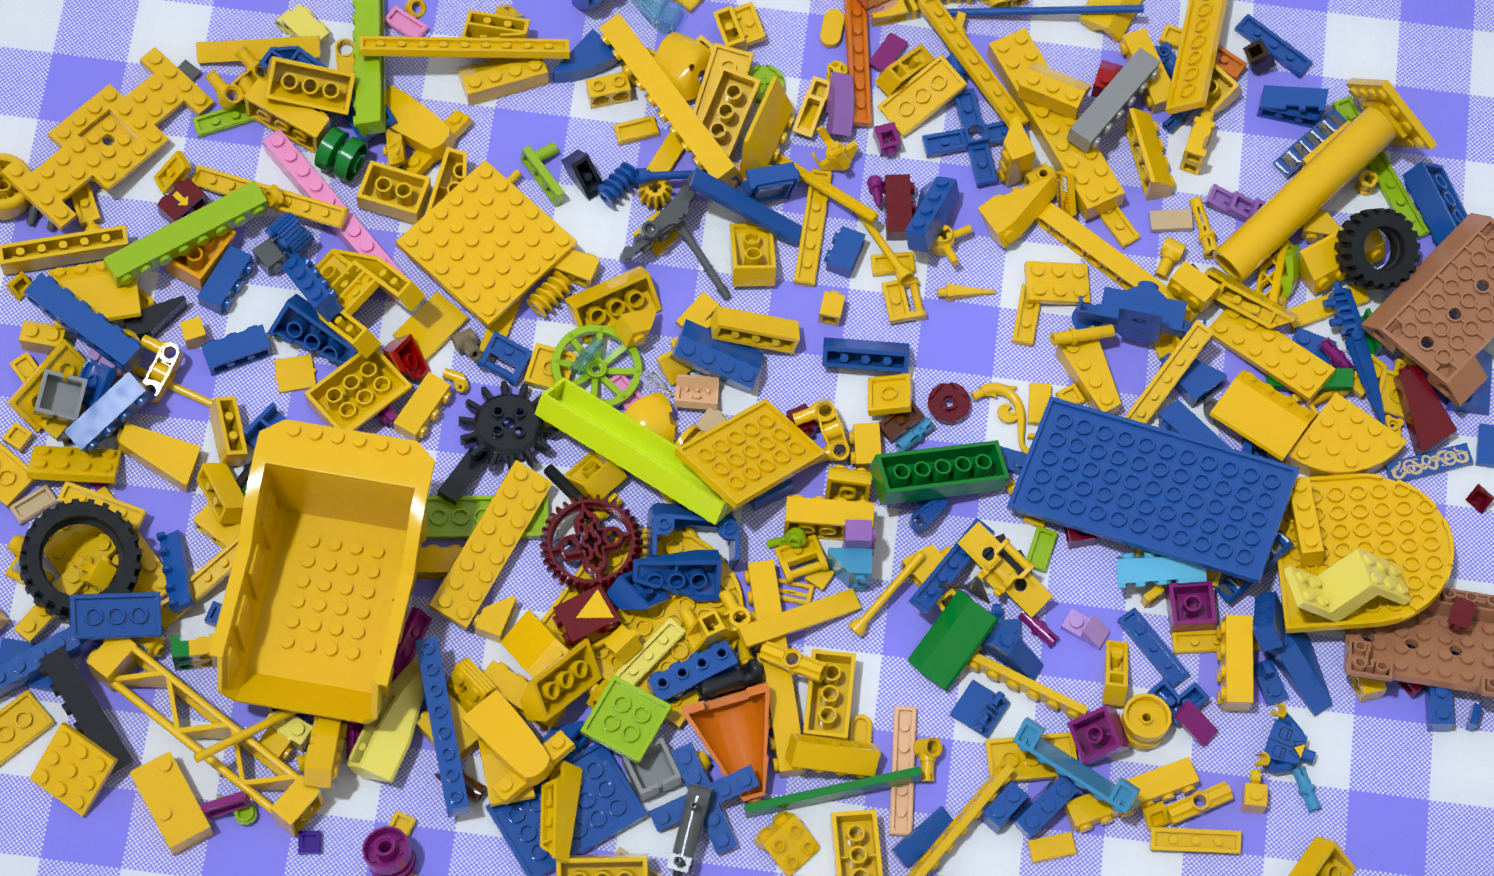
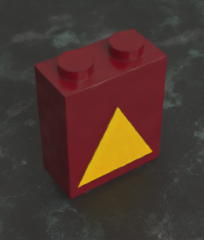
M601 584L553 607L555 616L552 619L557 629L562 628L564 632L562 637L566 645H571L572 648L584 639H589L590 644L612 634L621 626L620 617Z

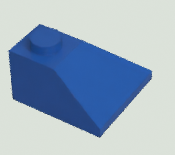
M633 570L619 575L606 592L612 604L619 609L647 610L672 598L665 589H656L633 582Z

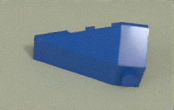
M692 550L633 559L632 581L656 589L662 588L676 595L682 594L696 601H719L722 560L718 550Z

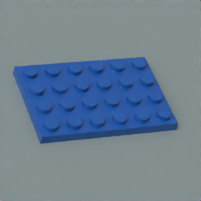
M596 743L576 754L569 761V763L580 767L583 771L570 855H581L648 817L646 810L607 747ZM549 776L533 786L535 794L533 799L492 807L489 803L485 806L526 876H545L556 869V859L552 858L549 852L540 847L541 785L549 782Z

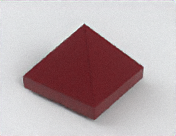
M1477 484L1465 500L1482 514L1494 500V496L1480 484Z

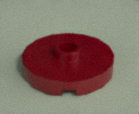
M941 383L930 392L927 406L935 420L943 424H954L967 416L970 410V397L964 387L957 383ZM950 402L952 406L948 407L945 403Z

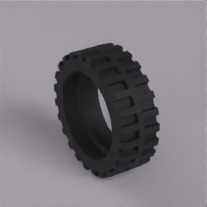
M79 498L72 499L71 503L64 504V501L59 502L56 507L44 510L43 515L39 518L37 517L26 532L19 558L21 581L25 583L27 594H31L34 598L33 602L37 606L41 605L46 609L45 613L50 616L54 613L60 616L59 620L66 621V618L70 619L69 595L60 592L49 582L42 563L46 543L52 535L64 527L75 524L90 525L103 531L113 541L119 559L117 574L112 583L98 594L132 593L137 583L142 567V548H139L138 545L139 537L133 533V525L130 521L125 522L121 518L122 513L118 510L116 512L111 511L106 503H103L102 506L94 504L95 500L88 499L87 502H79Z

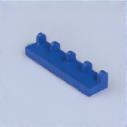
M179 530L169 534L158 532L156 536L157 540L160 541L161 547L159 554L163 559L164 565L162 572L166 577L167 583L165 590L170 600L168 601V607L174 613H178L195 605L183 534Z

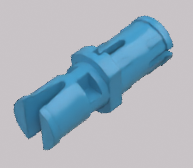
M926 417L925 420L915 428L910 429L900 440L896 441L895 446L898 451H907L915 443L923 440L925 435L936 428L935 425H929L932 420Z
M1305 766L1300 767V770L1299 768L1294 769L1292 774L1299 787L1298 793L1302 795L1308 813L1320 810L1322 806L1314 791L1316 787L1314 784H1311Z

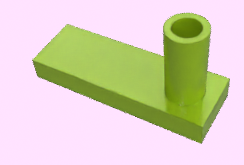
M552 142L536 151L527 146L522 149L521 162L553 205L556 207L562 204L565 192L542 163V161L558 154L557 146Z

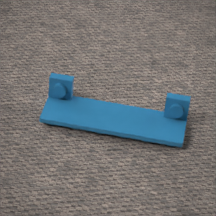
M1029 717L1024 719L1013 739V742L1018 744L1019 749L1034 754L1039 762L1051 765L1059 775L1068 776L1074 780L1075 785L1093 792L1095 798L1107 801L1119 813L1126 814L1140 805L1141 801L1137 799L1140 788L1124 778H1120L1115 785L1043 739L1042 736L1046 728Z

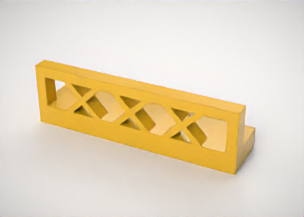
M1289 239L1273 257L1270 256L1268 261L1266 260L1261 264L1255 290L1286 308L1288 297H1284L1281 276L1287 273L1285 262L1286 250L1294 246ZM1274 263L1276 265L1275 270L1267 276L1266 268L1268 269ZM1270 282L1272 284L1271 289L1263 294V288Z

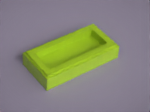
M1037 526L1026 558L1030 564L1034 563L1036 565L1033 570L1045 574L1058 532Z

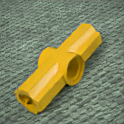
M766 641L760 650V660L786 669L792 675L798 674L820 683L824 680L827 673V663L803 655L797 649H788ZM798 659L797 663L789 664L790 660Z
M1224 781L1203 791H1195L1191 796L1166 806L1170 823L1173 826L1194 816H1201L1206 811L1233 800L1232 790ZM1201 800L1204 806L1197 807L1193 801Z

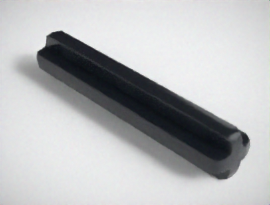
M550 464L544 469V474L569 499L574 498L577 502L580 495L583 496V500L587 499L554 465Z

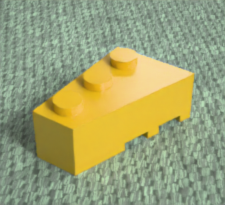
M468 10L461 37L529 38L530 19Z

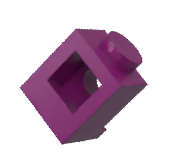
M891 122L874 127L873 139L876 142L880 156L893 157L897 155L898 151H901L902 143L895 123Z

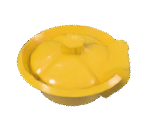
M388 128L383 155L388 157L387 164L399 168L407 163L404 138L402 134L395 133Z

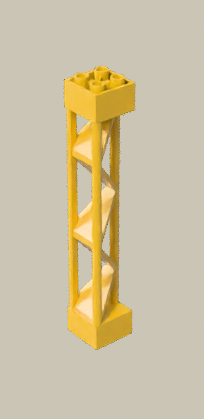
M104 639L101 647L98 650H93L88 656L87 664L95 679L110 691H118L195 754L204 749L190 737L226 739L242 731L239 726L150 657L130 639ZM137 665L146 671L129 674ZM125 685L168 689L174 725ZM177 697L211 724L180 728ZM251 736L234 745L239 776L213 756L204 760L273 816L274 822L294 838L298 835V831H301L324 805L322 793L317 787L304 786L303 776L296 773ZM241 748L277 776L245 780ZM255 789L285 792L275 804H272Z

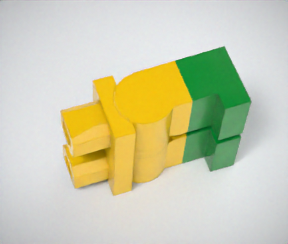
M209 634V638L200 636L195 640L181 641L179 635L170 636L175 671L207 668L212 665L213 668H217L218 658L209 657L214 634Z

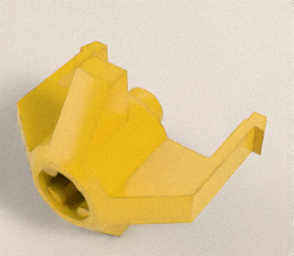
M823 126L818 127L817 131L827 146L826 158L819 162L813 152L811 155L821 171H844L848 169L858 149L857 143L853 140L844 146L838 141L834 142Z

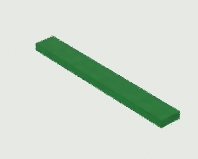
M918 766L747 803L744 805L745 815L747 819L922 781V773Z

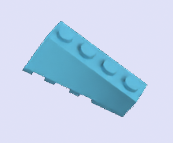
M1145 551L1144 555H1135V552H1122V556H1117L1118 588H1126V583L1142 587L1148 585L1149 581H1154V584L1157 585L1170 584L1171 580H1176V583L1207 581V571L1205 568Z

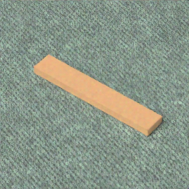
M894 705L891 772L914 768L915 753L913 745L916 736L917 707ZM914 782L891 787L889 836L906 837L912 832Z

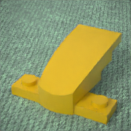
M391 85L386 90V104L398 122L389 129L395 133L402 134L405 145L416 150L407 159V163L401 166L403 170L423 175L435 161L437 162L443 158L446 147L453 148L456 139L473 123L471 117L458 110H455L443 122L427 107L397 87Z
M497 689L462 717L464 723L478 736L479 740L494 753L500 762L511 770L491 786L493 792L506 805L528 787L535 786L545 780L554 769V766L576 748L574 743L561 730L544 744H541L529 726Z

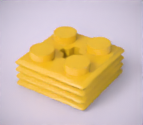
M468 657L456 663L446 683L448 695L451 694L467 713L496 689L493 682Z

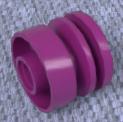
M394 826L380 827L372 831L363 842L362 854L373 876H413L417 868L416 854L406 834L401 829Z

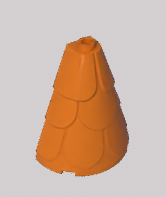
M768 682L706 702L700 701L681 707L684 717L702 740L703 746L719 765L723 776L729 775L750 764L752 765L760 785L738 795L743 802L748 801V803L761 801V797L765 796L769 758L767 755L770 702Z

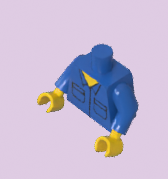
M1282 703L1275 704L1278 711L1271 710L1270 714L1273 717H1278V719L1275 720L1264 752L1256 754L1260 761H1256L1254 765L1256 767L1263 766L1266 770L1277 775L1296 769L1300 760L1313 764L1316 752L1304 748L1308 737L1296 721L1287 713L1286 705Z

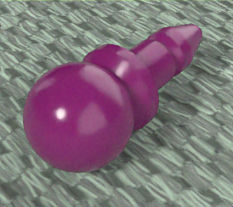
M872 175L867 180V187L869 188V193L873 195L876 205L880 206L884 182L879 175Z

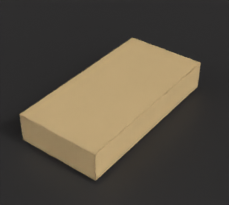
M1191 209L1149 211L1151 233L1193 230Z
M45 484L10 505L9 509L20 526L42 514L47 508L54 507L58 502L48 485Z

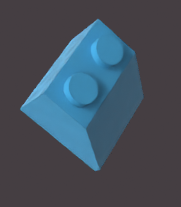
M828 548V567L835 572L834 575L847 588H853L855 591L870 589L872 549Z

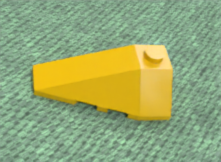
M1052 174L1029 182L1028 186L1021 189L1016 187L1011 189V192L1008 194L995 195L977 209L991 238L1003 248H1006L1021 237L1057 194L1055 178Z

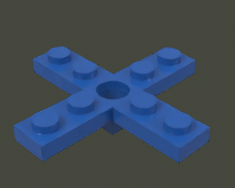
M974 88L963 90L953 98L961 129L923 135L922 142L926 158L967 150L976 186L997 184L998 178L989 146L1003 144L1009 128L1004 121L985 124L981 118ZM1025 125V126H1023V128H1024V130H1025L1027 136H1029V135H1028L1027 128H1026V125ZM978 132L982 135V138L973 139L969 136V133Z
M692 742L670 751L687 789H689L691 783L713 789V801L707 810L703 825L716 854L718 855L737 846V840L720 804L760 785L752 765L750 764L710 783ZM687 794L648 811L657 832L681 822Z

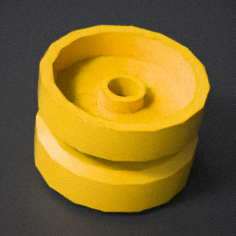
M1142 693L1133 696L1127 701L1120 721L1130 746L1137 750L1147 751L1156 748L1163 742L1171 724V711L1168 704L1160 697Z

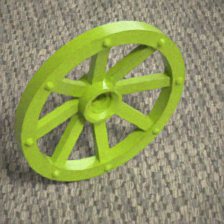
M604 325L581 326L567 333L557 344L551 362L554 383L562 379L560 367L583 372L585 374L572 382L580 386L586 381L591 380V394L597 397L598 381H601L616 395L612 399L602 401L614 408L626 402L634 394L642 373L641 358L636 346L626 348L614 328ZM596 334L594 358L591 359L577 338ZM603 335L621 344L604 360L600 358ZM571 343L586 365L560 359L561 354ZM626 350L628 351L632 359L633 368H607ZM605 375L633 376L626 390L622 392Z

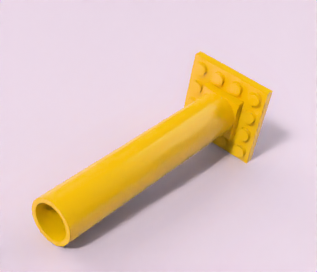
M1351 78L1346 83L1350 95L1358 99L1362 104L1361 109L1363 112L1213 251L1215 260L1230 277L1239 282L1246 280L1389 144L1395 147L1432 150L1437 145L1388 80Z

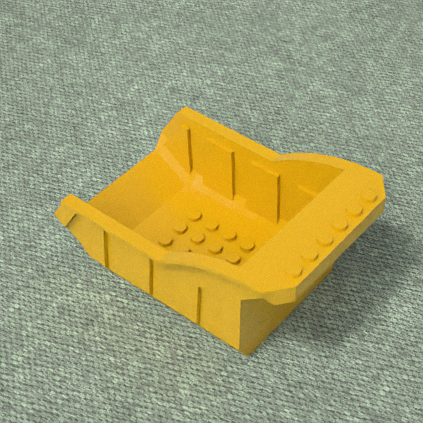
M288 419L259 431L245 493L238 546L209 652V657L218 658L217 692L235 702L367 724L378 718L381 711L382 698L390 689L394 673L393 663L406 623V609L418 574L417 560L420 547L426 540L429 528L426 503L435 460L417 441Z

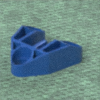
M949 497L912 501L913 506L918 508L923 505V507L914 511L909 519L911 529L919 534L927 531L942 514ZM914 519L920 521L923 525H918Z

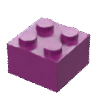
M1212 581L1168 584L1165 597L1170 634L1173 632L1215 629L1217 615Z
M1102 706L1067 723L1083 764L1093 766L1131 748L1117 710L1113 706Z

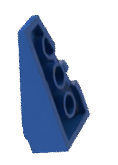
M1284 627L1283 646L1265 652L1272 658L1276 667L1313 716L1316 717L1331 707L1333 703L1311 640L1305 632L1285 633Z

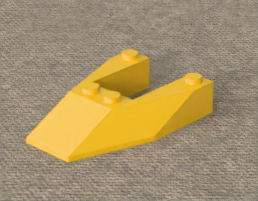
M332 248L315 266L323 275L322 277L331 285V288L339 295L337 300L344 307L330 322H327L318 313L320 320L366 359L381 345V342L364 325L354 319L352 315L379 287L411 312L426 297L413 281L378 256Z

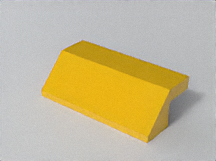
M1088 0L1085 6L1140 5L1142 0ZM1135 13L1080 14L1078 19L1091 31L1102 29L1115 42L1122 40V36L1125 34Z

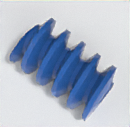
M623 162L620 164V168L617 167L614 173L608 176V179H604L602 184L597 186L600 198L608 207H614L612 200L617 203L620 202L618 194L622 197L626 196L624 189L629 192L632 190L629 184L637 186L635 179L636 168L627 162Z

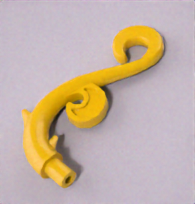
M997 382L979 386L978 390L971 393L974 401L981 397L993 396L997 398V395H1001L1013 404L1015 412L1010 413L1008 411L1011 408L1010 404H1002L998 408L997 415L1000 421L1005 424L1017 421L1019 447L1023 453L1028 454L1030 448L1024 443L1026 415L1023 403L1014 391L1017 386H1009ZM1036 433L1028 434L1027 438L1034 439Z

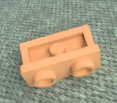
M677 374L674 407L704 410L710 407L713 410H717L720 378Z

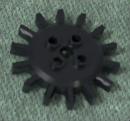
M506 381L501 382V395L494 397L486 386L481 387V396L485 400L482 405L470 399L466 400V408L476 414L475 418L459 416L460 427L474 428V432L460 436L461 446L477 442L478 447L471 452V460L475 462L486 453L491 457L489 460L490 472L496 469L499 460L508 461V469H510L515 460L524 458L531 469L536 468V459L532 455L533 451L538 450L547 456L551 454V446L541 441L542 437L558 438V428L543 426L545 421L535 415L541 394L532 402L526 398L528 395V384L523 383L520 387L518 395L508 393L509 386ZM516 412H522L523 414L517 415ZM505 421H512L515 425L512 428H505L502 424ZM495 430H500L501 433L496 434V433H494V431H495ZM521 430L523 433L517 434L516 431Z

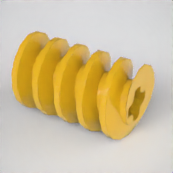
M555 271L553 277H548L547 282H543L541 288L535 290V294L529 295V299H526V302L535 313L546 318L547 314L544 310L552 312L553 309L550 304L557 307L559 304L556 299L558 298L563 301L565 298L562 293L570 295L568 287H572V285L562 273Z

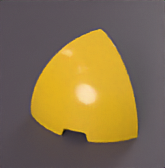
M653 393L644 396L634 402L624 412L628 417L674 444L675 425L670 423L669 417L673 410L663 393Z

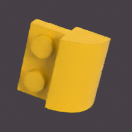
M753 2L733 8L731 5L712 12L725 46L748 51L749 46L767 40Z

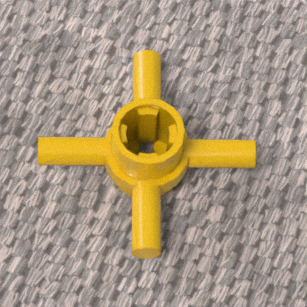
M969 224L953 231L949 226L944 225L931 247L932 252L938 256L947 255L953 266L957 265L959 259L952 246L954 245L955 238L972 232L971 225Z

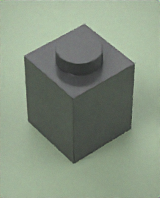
M270 238L252 250L254 259L269 277L283 270L281 266L286 262L285 256Z

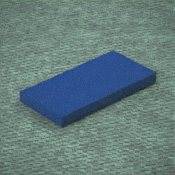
M160 592L69 595L71 640L162 637Z

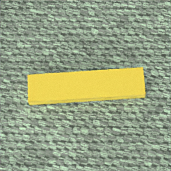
M669 618L643 644V648L614 675L636 686L685 636L686 631L672 618Z

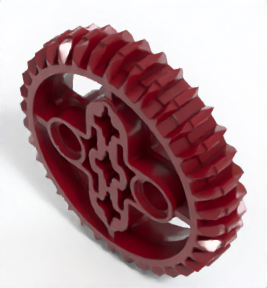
M588 494L587 499L583 500V496L580 495L577 502L574 498H571L570 505L564 501L563 509L557 506V514L550 513L551 520L546 519L545 525L547 527H542V533L544 534L540 535L542 543L539 546L543 550L540 554L542 558H545L543 564L549 565L547 572H553L552 578H559L558 582L560 585L566 582L567 589H570L573 585L574 592H578L579 588H582L583 592H585L587 589L600 584L603 589L607 587L609 590L619 575L632 571L633 559L641 558L639 554L643 552V548L640 547L643 545V539L640 538L642 531L638 530L639 523H634L635 516H629V509L623 511V504H619L616 507L615 499L609 503L607 496L600 500V495L597 494L596 499H592L591 495ZM588 510H603L610 513L623 523L627 532H623L615 526L601 528L598 516ZM580 511L574 519L575 534L563 537L558 542L557 547H553V538L560 523L568 516ZM584 519L588 521V524L590 525L589 529H587V526H585ZM614 536L618 538V541L611 543L607 539ZM601 538L603 540L602 555L599 554L601 551ZM589 539H591V542L594 545V549H592V547H590V544H588ZM580 541L582 544V551H580ZM630 541L629 552L623 565L614 573L602 577L609 568L607 554L620 551L625 543ZM571 545L575 547V550L567 552L564 548ZM556 556L567 562L581 560L585 573L595 579H583L568 573L560 566ZM594 559H595V561L597 562V564L599 565V566H598V570L596 569L595 565L593 564Z

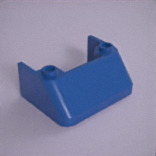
M655 503L649 508L647 513V557L657 556V536H668L674 528L717 530L718 535L722 539L729 541V567L734 572L740 561V529L732 511L715 525L706 521L697 513L688 510L682 504Z

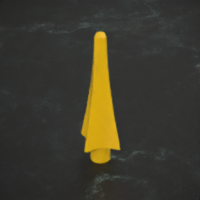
M946 283V288H937V297H945V302L973 296L995 294L994 289L973 288Z

